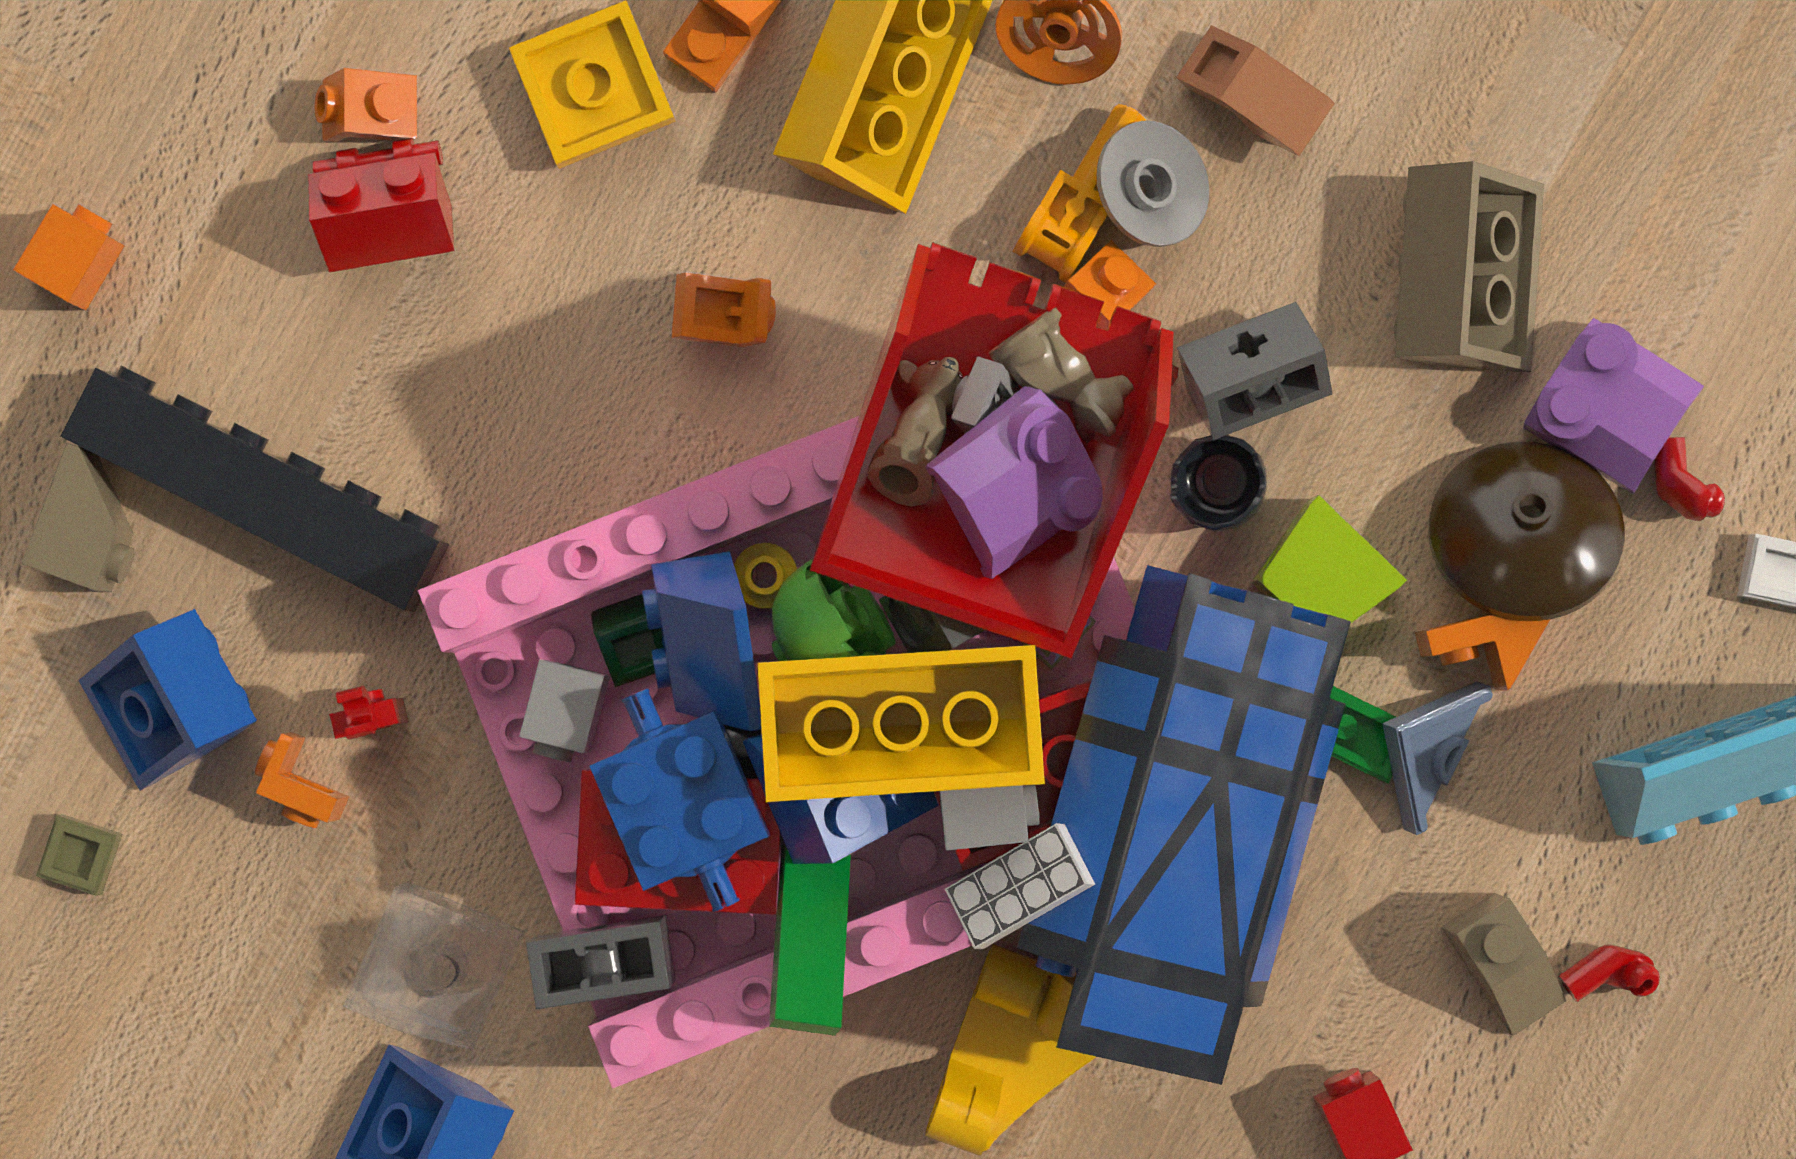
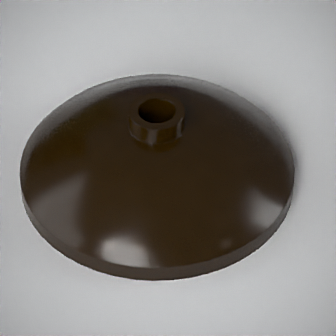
M1509 442L1487 447L1472 454L1455 466L1438 488L1432 503L1428 535L1432 556L1440 573L1447 583L1467 602L1487 613L1517 621H1543L1565 616L1579 610L1595 599L1606 588L1618 567L1623 552L1625 526L1616 495L1602 475L1593 467L1572 454L1548 444ZM1532 505L1537 507L1542 512V515L1536 518L1527 517L1521 512L1520 508Z

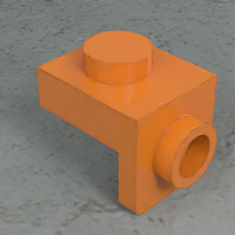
M343 68L324 78L322 85L317 90L314 106L316 120L318 123H322L323 141L338 142L346 137L387 141L408 138L416 139L417 75Z
M1110 240L1063 287L1104 301L1095 327L1107 330L1116 306L1132 310L1151 291L1156 283Z
M687 272L676 275L671 338L737 347L766 342L767 335L771 331L776 317V304L771 296L770 279L755 278L743 281Z
M294 732L282 733L277 742L273 740L268 741L258 759L255 775L262 779L256 793L283 804L282 816L311 828H317L320 820L326 823L340 820L349 796L292 773L291 771L305 737Z

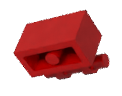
M412 138L393 141L392 148L359 153L357 148L336 151L335 158L313 161V173L308 174L309 221L329 273L455 251L452 205L439 166L443 165V155L438 140L415 144Z

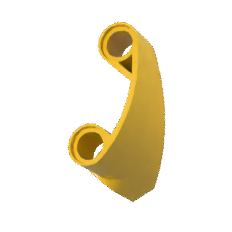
M992 944L977 980L940 1084L925 1131L926 1137L981 1156L982 1152L990 1149L992 1143L1036 1102L1096 1058V1056L1056 1048L1077 973H1075V977H1068L1036 967V959Z

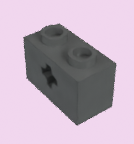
M1297 302L1177 347L1187 392L1213 440L1333 394L1325 349Z
M666 915L534 936L526 942L536 1010L670 989L676 981Z

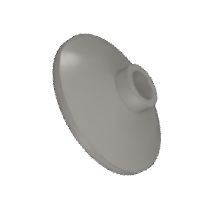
M1139 121L1118 130L1104 145L1097 166L1098 192L1106 213L1120 231L1143 245L1166 247L1185 240L1197 230L1208 208L1209 181L1199 153L1183 134L1171 126L1160 122ZM1139 182L1145 187L1146 196L1142 192Z

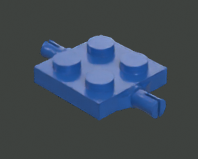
M645 689L635 693V695L622 699L638 737L633 739L622 752L590 765V769L643 891L674 877L698 875L711 903L712 911L716 912L725 906L728 907L740 901L723 863L727 862L737 850L770 836V832L718 712L713 711L686 724H668L663 726L649 694L650 691Z

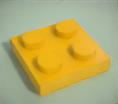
M627 0L508 47L554 161L559 169L676 122Z

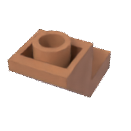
M1212 25L1176 77L1189 91L1232 111L1253 134L1297 156L1301 155L1335 104L1330 97L1257 46Z

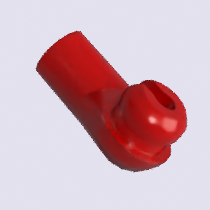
M1685 437L1668 438L1654 459L1656 489L1659 497L1689 520L1702 521L1705 517L1714 518L1718 516L1725 505L1723 490L1715 483L1705 485L1688 472Z
M1606 944L1596 948L1561 973L1558 979L1573 1000L1579 1002L1603 984L1631 991L1633 995L1638 997L1648 996L1657 989L1660 983V974L1654 967L1653 961L1644 953Z

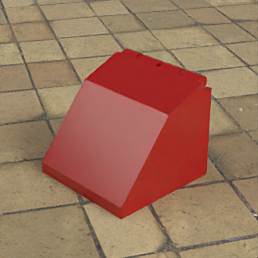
M932 242L930 248L918 244L872 374L810 571L1072 658L1169 427L1174 332L1164 328L1160 329V320L1120 306H1116L1107 330L1095 327L1104 305L1102 300L1053 284L1043 309L1033 305L1041 279L989 262L982 284L979 287L968 283L977 257ZM1057 308L1062 315L1058 322L1060 334L1068 344L1086 357L1095 378H1111L1123 375L1132 382L1134 390L1124 400V415L1117 426H1115L1116 432L1109 437L1096 432L1094 439L1089 443H1086L1080 437L1075 427L1070 404L1053 399L1058 408L1066 413L1071 420L1101 480L1103 489L1101 507L1094 520L1083 529L1077 531L1061 529L1028 555L990 579L983 576L980 570L982 565L936 479L932 487L934 492L925 504L906 506L897 504L877 491L867 477L868 468L875 451L882 441L892 436L895 424L902 412L913 402L909 393L899 385L896 378V370L901 361L907 360L920 367L930 360L941 361L946 357H952L958 362V370L963 374V377L969 376L977 357L993 361L988 354L992 349L1042 314ZM952 414L946 415L947 431L937 456L964 435L951 419Z

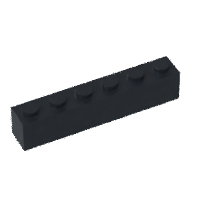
M122 365L116 375L98 368L94 369L60 437L402 610L416 611L421 601L418 590L429 586L449 546L448 543L434 537L439 525L407 509H404L400 519L377 508L382 496L350 480H347L343 490L321 480L326 469L321 465L292 451L287 460L284 461L264 451L269 439L235 422L229 433L208 423L207 421L213 412L212 410L177 394L174 402L171 404L151 394L156 382Z

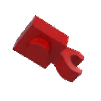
M363 685L336 692L337 703L341 704L344 710L329 714L335 739L347 738L351 740L375 734L376 730L409 722L403 698L385 700L382 689L367 692Z

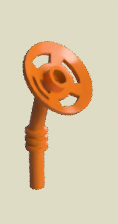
M1003 0L996 17V35L1005 55L1025 73L1050 83L1079 84L1101 76L1116 61L1122 44L1120 21L1106 0ZM1091 5H1093L1102 16L1106 26L1107 36L1099 32V19ZM1084 15L1088 20L1089 27L1082 24ZM1014 17H1023L1025 33L1034 44L1032 49L1019 36ZM1034 18H1043L1040 29H1038ZM1085 45L1093 54L1089 58L1074 62L1053 60L1055 49L1068 51Z

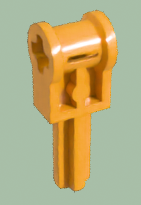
M1122 104L1113 107L1073 176L1062 170L1059 171L1012 252L1020 257L1028 253L1057 270L1059 272V280L1065 283L1073 276L1108 217L1101 202L1097 186V166L1101 151L1108 139L1118 130L1134 122L1146 121L1138 111Z

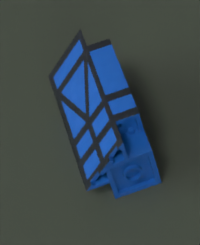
M1147 565L1126 641L1107 635L1103 637L1051 826L1056 823L1065 824L1095 885L1024 925L1017 945L1018 949L1038 955L1036 967L1068 977H1075V973H1077L1056 1048L1222 1085L1243 1007L1262 1006L1346 705L1345 703L1330 699L1351 621L1296 607L1294 604L1248 590L1218 584L1211 579L1188 573L1187 576Z

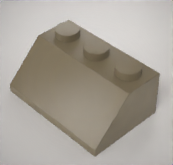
M1475 161L1408 167L1407 190L1403 198L1405 214L1403 250L1398 265L1400 292L1398 316L1394 324V336L1396 339L1395 357L1433 366L1531 372L1544 196L1543 183Z

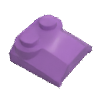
M1593 318L1576 338L1541 391L1524 422L1523 429L1548 444L1572 454L1593 467L1603 477L1634 494L1654 459L1685 412L1699 396L1704 386L1637 344L1632 335L1624 328L1611 323H1602Z
M1026 386L925 466L929 475L935 477L982 565L980 570L983 576L990 579L1028 555L1061 529L1077 531L1089 525L1098 514L1103 498L1101 480L1067 414L1059 409L1041 389Z

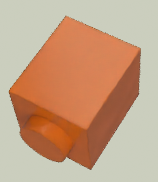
M52 204L13 270L68 303L87 310L125 245L107 235L113 225L112 223L78 204L73 214Z

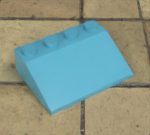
M1796 695L1592 762L1616 835L1629 838L1637 837L1640 845L1651 844L1675 836L1677 834L1675 824L1698 817L1700 825L1711 824L1737 815L1738 811L1735 804L1759 797L1761 805H1766L1796 796Z

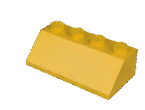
M835 0L773 155L819 181L896 212L906 214L993 0Z
M1035 645L758 663L766 802L1045 784Z

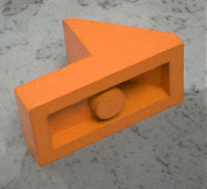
M699 0L664 49V56L716 93L782 0Z
M1486 614L1415 632L1420 656L1439 655L1442 666L1480 657L1477 645L1483 644L1494 689L1496 691H1508L1514 684L1551 619L1543 621H1517Z

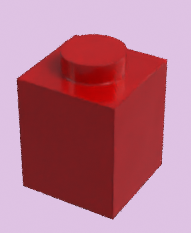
M1352 1068L1340 1072L1324 1081L1323 1085L1326 1091L1313 1096L1341 1159H1396L1413 1151L1381 1079L1369 1070L1361 1074L1358 1068Z

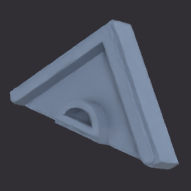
M1476 681L1383 723L1404 830L1415 835H1419L1427 830L1426 814L1440 785H1448L1470 741L1464 737L1480 705L1492 699L1491 686Z

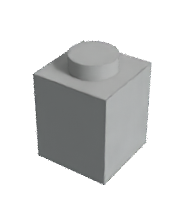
M539 659L519 737L536 741L533 753L556 760L572 762L574 751L580 753L591 752L610 676L550 660Z
M1035 785L939 791L946 851L1029 842L1027 826L1039 825V809Z

